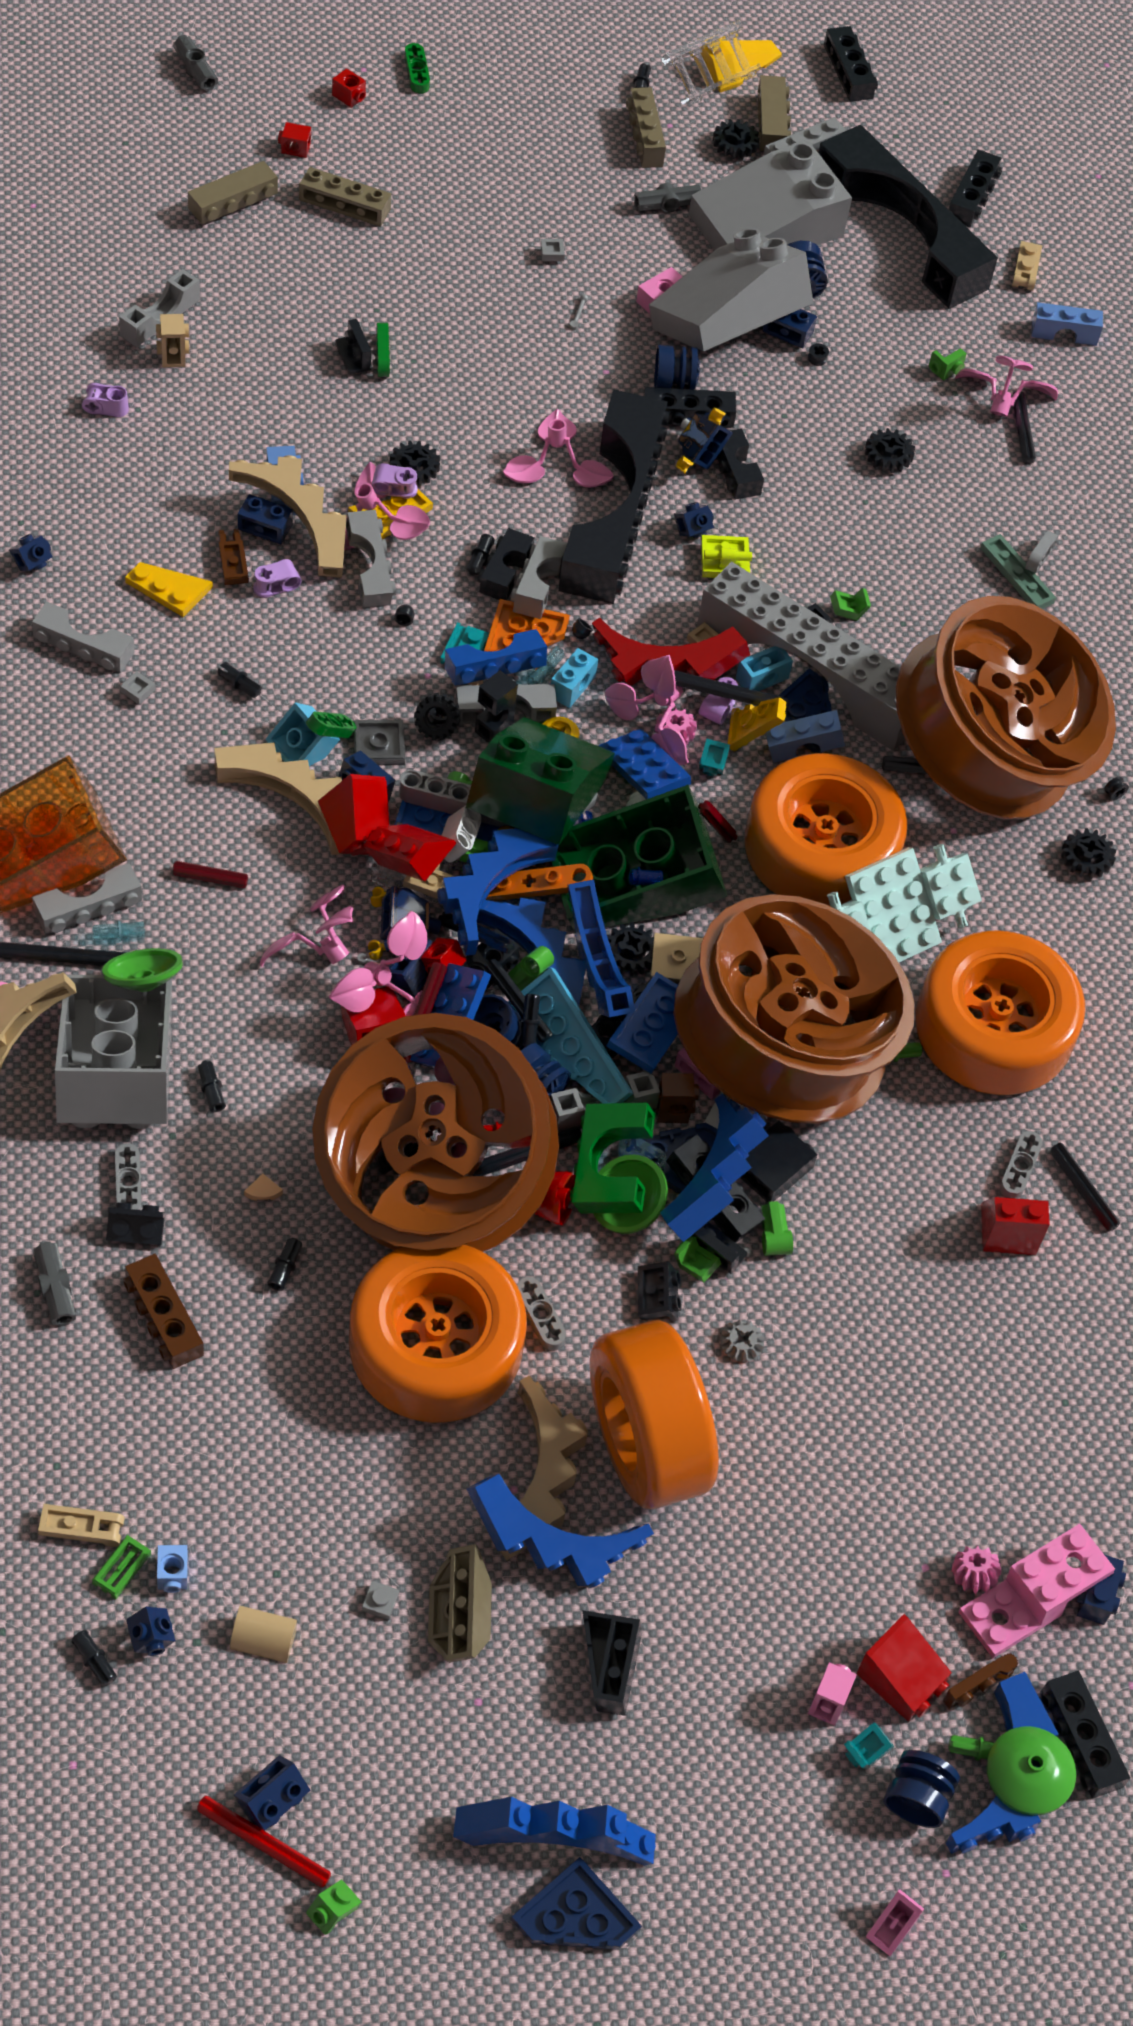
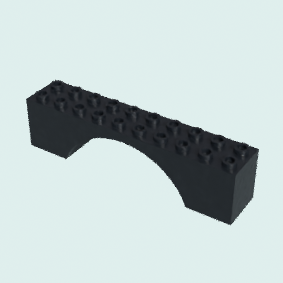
M861 124L820 143L819 155L851 195L852 201L876 204L892 210L907 219L921 233L929 250L922 283L948 309L989 290L998 257Z
M613 389L603 423L599 454L609 460L620 471L628 485L630 494L624 503L609 515L593 522L572 526L562 559L559 592L614 604L616 595L621 596L624 584L621 580L626 578L629 564H626V562L631 561L634 549L631 545L636 543L639 529L635 528L641 526L644 512L640 510L646 508L648 495L645 493L651 491L653 478L650 476L656 473L658 461H655V459L661 456L663 445L660 442L665 441L667 428L664 427V425L667 426L670 412L666 411L667 401Z

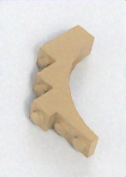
M291 455L278 457L277 465H272L268 462L255 464L244 460L229 461V481L246 483L269 492L293 509L306 526L315 547L318 576L342 578L346 515H341L338 512L322 513L324 487L316 484L300 485L302 459Z
M275 742L214 748L218 783L256 785L275 791L293 800L305 809L318 823L327 839L331 855L340 854L318 804V800L342 781L341 777L315 779L314 769H309L308 760L282 762L281 752H276Z
M64 972L53 974L49 978L36 983L27 984L21 989L14 982L0 986V1071L11 1047L25 1028L48 1008L77 993L75 983Z
M530 1375L520 1380L518 1394L531 1415L536 1429L539 1451L534 1478L520 1503L545 1523L559 1528L564 1523L566 1510L563 1503L555 1497L574 1485L577 1470L574 1463L567 1457L585 1446L588 1431L585 1424L580 1419L577 1420L572 1413L562 1418L558 1406L554 1403L551 1404L546 1398L542 1385L539 1382H534ZM525 1545L513 1553H509L508 1550L500 1552L506 1560H509L527 1547Z

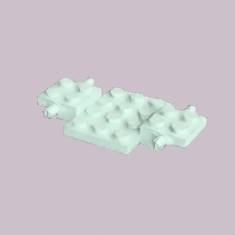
M939 844L933 847L938 861L920 869L914 849L908 847L846 875L845 879L852 900L841 904L838 892H832L827 895L830 906L851 916L874 933L892 952L899 963L942 943L935 919L941 920L954 915L958 928L968 926L964 911L969 906L982 901L967 853L947 858L944 844Z

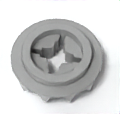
M739 1319L734 1323L729 1322L724 1330H722L720 1344L727 1356L736 1361L746 1362L757 1358L761 1354L765 1337H763L760 1327L757 1328L751 1321L742 1322ZM738 1335L741 1337L749 1336L747 1344L744 1342L736 1343Z

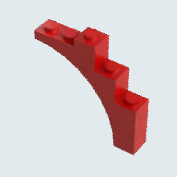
M600 617L592 622L595 631L592 635L600 646L604 644L607 648L606 652L611 658L613 666L611 672L614 678L619 683L622 681L630 686L642 679L641 669L646 662L666 655H670L674 670L715 680L750 656L747 641L733 626L717 636L697 643L681 646H657L641 643L621 635L611 629Z

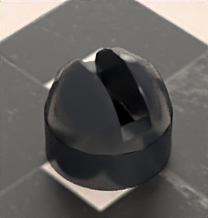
M407 604L399 606L395 612V621L403 626L411 625L415 616L413 608Z
M578 618L572 626L573 636L579 639L587 638L593 631V628L581 618Z

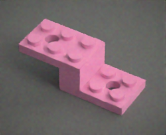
M1079 1523L1013 1564L1006 1580L988 1590L987 1593H983L962 1606L958 1613L994 1659L1062 1616L1067 1602L1112 1575L1115 1568ZM1069 1557L1079 1559L1081 1567H1070L1066 1559ZM995 1613L1003 1614L1007 1619V1623L1004 1625L996 1624L992 1619V1615Z

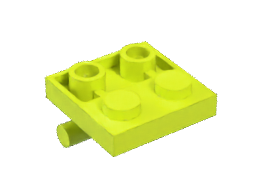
M701 536L702 577L716 578L731 561L750 573L752 552H749V537Z

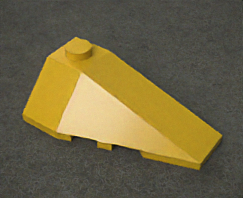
M720 40L702 46L699 66L718 91L724 92L742 85L743 80L755 76L756 71L760 68H766L778 60L782 53L772 40Z

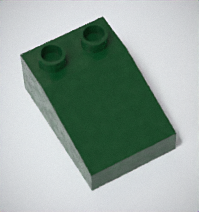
M523 717L496 734L479 755L465 808L560 845L607 780L615 753Z
M689 785L574 825L560 845H558L555 861H552L553 867L585 864L590 868L605 928L622 923L628 924L680 914L728 897L705 819L699 813L698 803ZM582 872L578 873V875L575 874L574 881H582L586 874ZM569 892L561 893L567 919L576 933Z

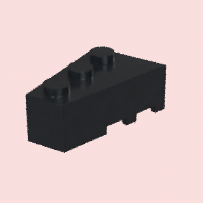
M582 1610L596 1711L626 1716L642 1636L640 1619Z

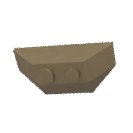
M476 1544L450 1549L446 1555L447 1559L441 1565L430 1584L428 1642L449 1663L475 1658L491 1638L492 1583Z

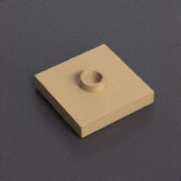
M654 933L650 980L658 972L674 983L679 984L685 970L699 957L700 944L703 938Z

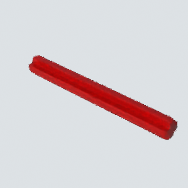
M204 1796L198 1803L197 1810L199 1813L317 1886L323 1888L328 1883L331 1877L329 1870L209 1796Z

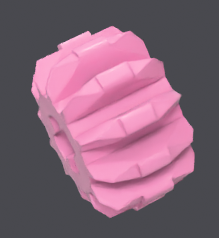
M675 706L670 712L663 729L665 727H672L678 730L687 746L695 738L697 724L694 721L693 714H686V709L678 711ZM665 711L663 712V714H659V716L657 717V724H655V733H658L657 727Z
M977 1544L975 1549L966 1546L963 1552H957L954 1563H952V1572L957 1585H962L964 1591L973 1589L976 1595L978 1590H983L987 1593L990 1587H996L1001 1575V1566L997 1554H991L989 1548L981 1550Z

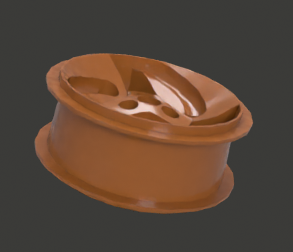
M985 596L970 600L949 615L938 634L927 637L913 647L900 667L896 683V710L903 735L916 760L937 785L955 800L979 813L1000 819H1026L1044 813L1062 798L1068 786L1085 781L1099 770L1112 750L1116 732L1115 705L1108 682L1092 653L1072 630L1057 617L1034 604L1004 596ZM954 665L975 669L976 671L968 680L955 670ZM1045 736H1048L1054 743L1048 741ZM1029 748L1033 756L1028 754L1024 749Z
M771 894L746 898L725 908L710 923L700 944L699 957L685 970L677 986L673 1014L679 1039L690 1060L712 1085L730 1099L764 1116L786 1122L817 1124L844 1118L862 1108L875 1094L882 1080L886 1065L891 1063L907 1044L914 1026V999L908 978L896 957L874 933L854 918L827 904L799 896ZM745 965L752 968L756 975L745 976L741 974L739 966ZM850 1012L856 1023L843 1026Z
M441 1013L402 1017L375 1028L354 1043L331 1069L317 1100L312 1127L315 1162L325 1189L345 1216L379 1244L392 1250L405 1247L430 1251L457 1248L466 1244L484 1252L497 1247L522 1229L541 1206L555 1175L559 1151L557 1118L547 1090L519 1048L493 1028L467 1017ZM434 1049L441 1056L455 1085L438 1081L424 1082L417 1085L412 1070L404 1057L422 1050ZM392 1082H400L405 1087V1096L397 1103H388L383 1096L386 1086ZM435 1102L444 1104V1110L440 1114L433 1116L430 1114L432 1104ZM498 1110L504 1113V1122L498 1130L487 1131L484 1128L483 1119L488 1112ZM434 1130L439 1132L436 1141L431 1139ZM416 1143L419 1146L417 1153L407 1157L404 1153L406 1145ZM458 1143L464 1144L467 1148L466 1153L462 1157L455 1158L452 1155V1148ZM488 1145L513 1149L530 1147L529 1156L523 1170L504 1173L499 1176H472L482 1164ZM381 1148H383L387 1161L400 1176L381 1194L372 1211L363 1203L361 1197L362 1186L368 1167ZM423 1183L427 1186L429 1196L423 1204L413 1205L407 1201L406 1192L410 1185Z

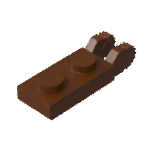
M233 529L232 536L234 541H226L224 530H218L219 553L224 585L249 583L243 540L240 538L239 529Z
M1008 1653L1004 1654V1656L992 1661L950 1688L943 1699L946 1707L950 1710L958 1704L961 1708L974 1698L973 1694L981 1690L985 1693L996 1685V1680L1003 1681L1008 1679V1677L1010 1678L1019 1664L1017 1657Z

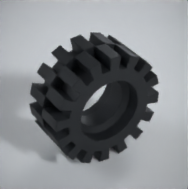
M434 693V695L426 696L419 703L414 713V718H416L414 723L415 726L419 727V733L423 732L425 738L432 737V740L435 741L437 738L444 740L447 736H451L457 729L461 716V711H458V703L455 704L453 702L455 699L452 697L450 699L447 698V694L444 693L443 695ZM441 708L444 710L447 720L443 725L438 726L430 722L428 714L431 709Z

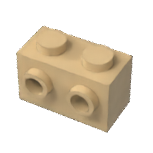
M160 314V324H156V338H161L160 341H156L157 355H162V368L186 367L185 354H189V340H185V338L189 337V324L184 323L183 314Z

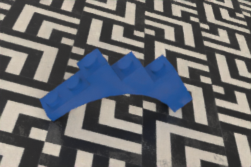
M517 828L493 830L492 839L488 841V852L468 854L467 863L463 865V876L443 878L442 886L437 890L438 902L443 904L445 914L452 913L454 924H458V942L460 946H463L465 956L476 955L479 941L477 916L481 905L489 893L502 880L521 869L539 863L555 861L558 850L557 844Z
M594 880L567 884L577 934L575 937L579 958L581 961H585L589 987L595 989L599 1014L614 1017L635 1012L631 986L622 977L608 941Z
M520 898L519 906L507 902L500 903L485 899L479 910L477 923L498 929L518 943L528 954L539 946H545L551 950L554 956V963L551 968L556 969L579 1006L586 971L585 961L577 958L562 957L566 932L556 928L542 927L546 902L533 898Z
M723 1093L714 1099L719 1111V1125L710 1153L687 1187L660 1212L667 1225L683 1242L734 1201L728 1192L732 1189L730 1185L752 1168L746 1160L749 1157L748 1153L769 1136L763 1128L766 1122L757 1112L752 1115L746 1107L742 1109L737 1102L732 1099L728 1100Z
M500 1474L490 1475L466 1488L497 1551L508 1550L509 1553H513L526 1545L537 1568H548L549 1571L562 1566L566 1562L577 1586L593 1588L604 1582L603 1576L611 1572L608 1564L623 1557L622 1552L631 1547L632 1550L642 1547L647 1543L646 1538L654 1534L649 1523L639 1524L623 1532L607 1536H583L565 1532L545 1523L528 1511L511 1493Z
M1026 1672L999 1682L994 1694L1003 1714L1006 1732L1017 1727L1031 1726L1044 1729L1055 1736L1059 1735ZM1031 1760L1034 1767H1040V1763L1037 1760ZM995 1796L987 1809L971 1823L951 1833L946 1841V1845L951 1854L959 1850L963 1854L978 1846L977 1842L984 1839L992 1842L1002 1837L1004 1833L1009 1842L1017 1838L1022 1842L1036 1834L1035 1830L1041 1823L1038 1815H1026L1012 1810Z
M506 1797L456 1807L453 1837L472 1846L514 1842L557 1844L609 1853L644 1866L654 1864L656 1834L627 1821L626 1813L609 1805L578 1810L561 1801L531 1806L514 1797Z

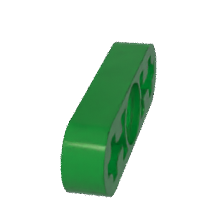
M410 43L405 47V63L410 88L415 93L423 94L428 92L430 88V76L424 48L418 43ZM413 67H421L422 69L415 70Z
M377 323L378 377H389L388 323Z
M314 711L306 721L309 729L319 736L349 738L357 728L350 718L337 713Z

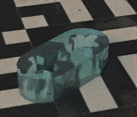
M623 1139L619 1142V1157L624 1155H641L650 1160L657 1158L658 1162H655V1164L662 1171L664 1170L666 1155L661 1149L642 1139ZM631 1145L635 1147L630 1152L626 1151V1148H629Z

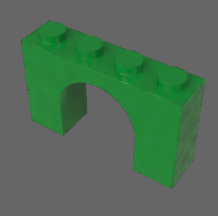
M648 1103L586 1104L585 1114L581 1117L582 1137L578 1140L577 1144L579 1153L578 1163L574 1165L575 1185L570 1192L571 1202L581 1214L642 1213L645 1186L639 1178L606 1177L598 1173V1161L603 1151L616 1141L623 1139H652L655 1113Z

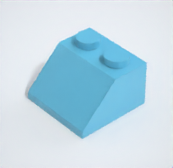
M294 703L265 739L268 743L275 742L276 752H281V758L284 762L308 760L309 766L326 758L340 741L339 737L319 736L309 729L306 721L316 711L312 706Z

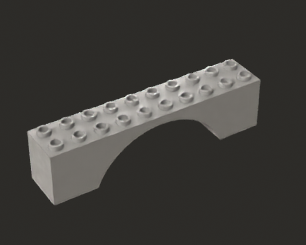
M732 561L704 589L697 627L705 622L720 634L733 626L747 641L748 645L759 643L773 645L799 656L817 669L833 685L847 706L854 727L892 751L902 743L905 737L896 710V683L900 666Z

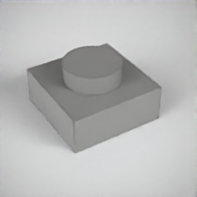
M541 239L542 261H564L563 239Z
M137 671L120 686V692L139 705L156 690V684Z
M372 1581L363 1603L362 1611L390 1620L400 1590Z

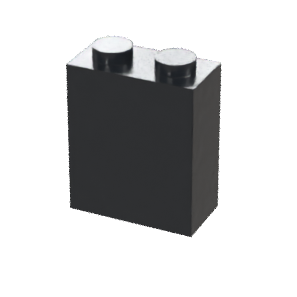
M780 1120L766 1130L769 1136L748 1153L749 1157L746 1160L752 1168L740 1177L767 1203L774 1202L813 1169L818 1155L810 1144L804 1143L796 1136L791 1127L785 1126Z

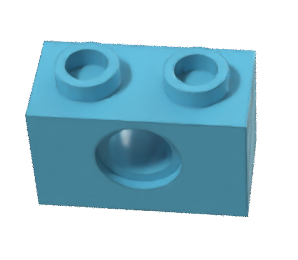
M773 646L739 662L736 680L741 687L761 691L789 679L793 660L785 649Z
M579 648L576 649L551 679V684L555 685L557 702L568 708L574 704L596 678L597 658Z

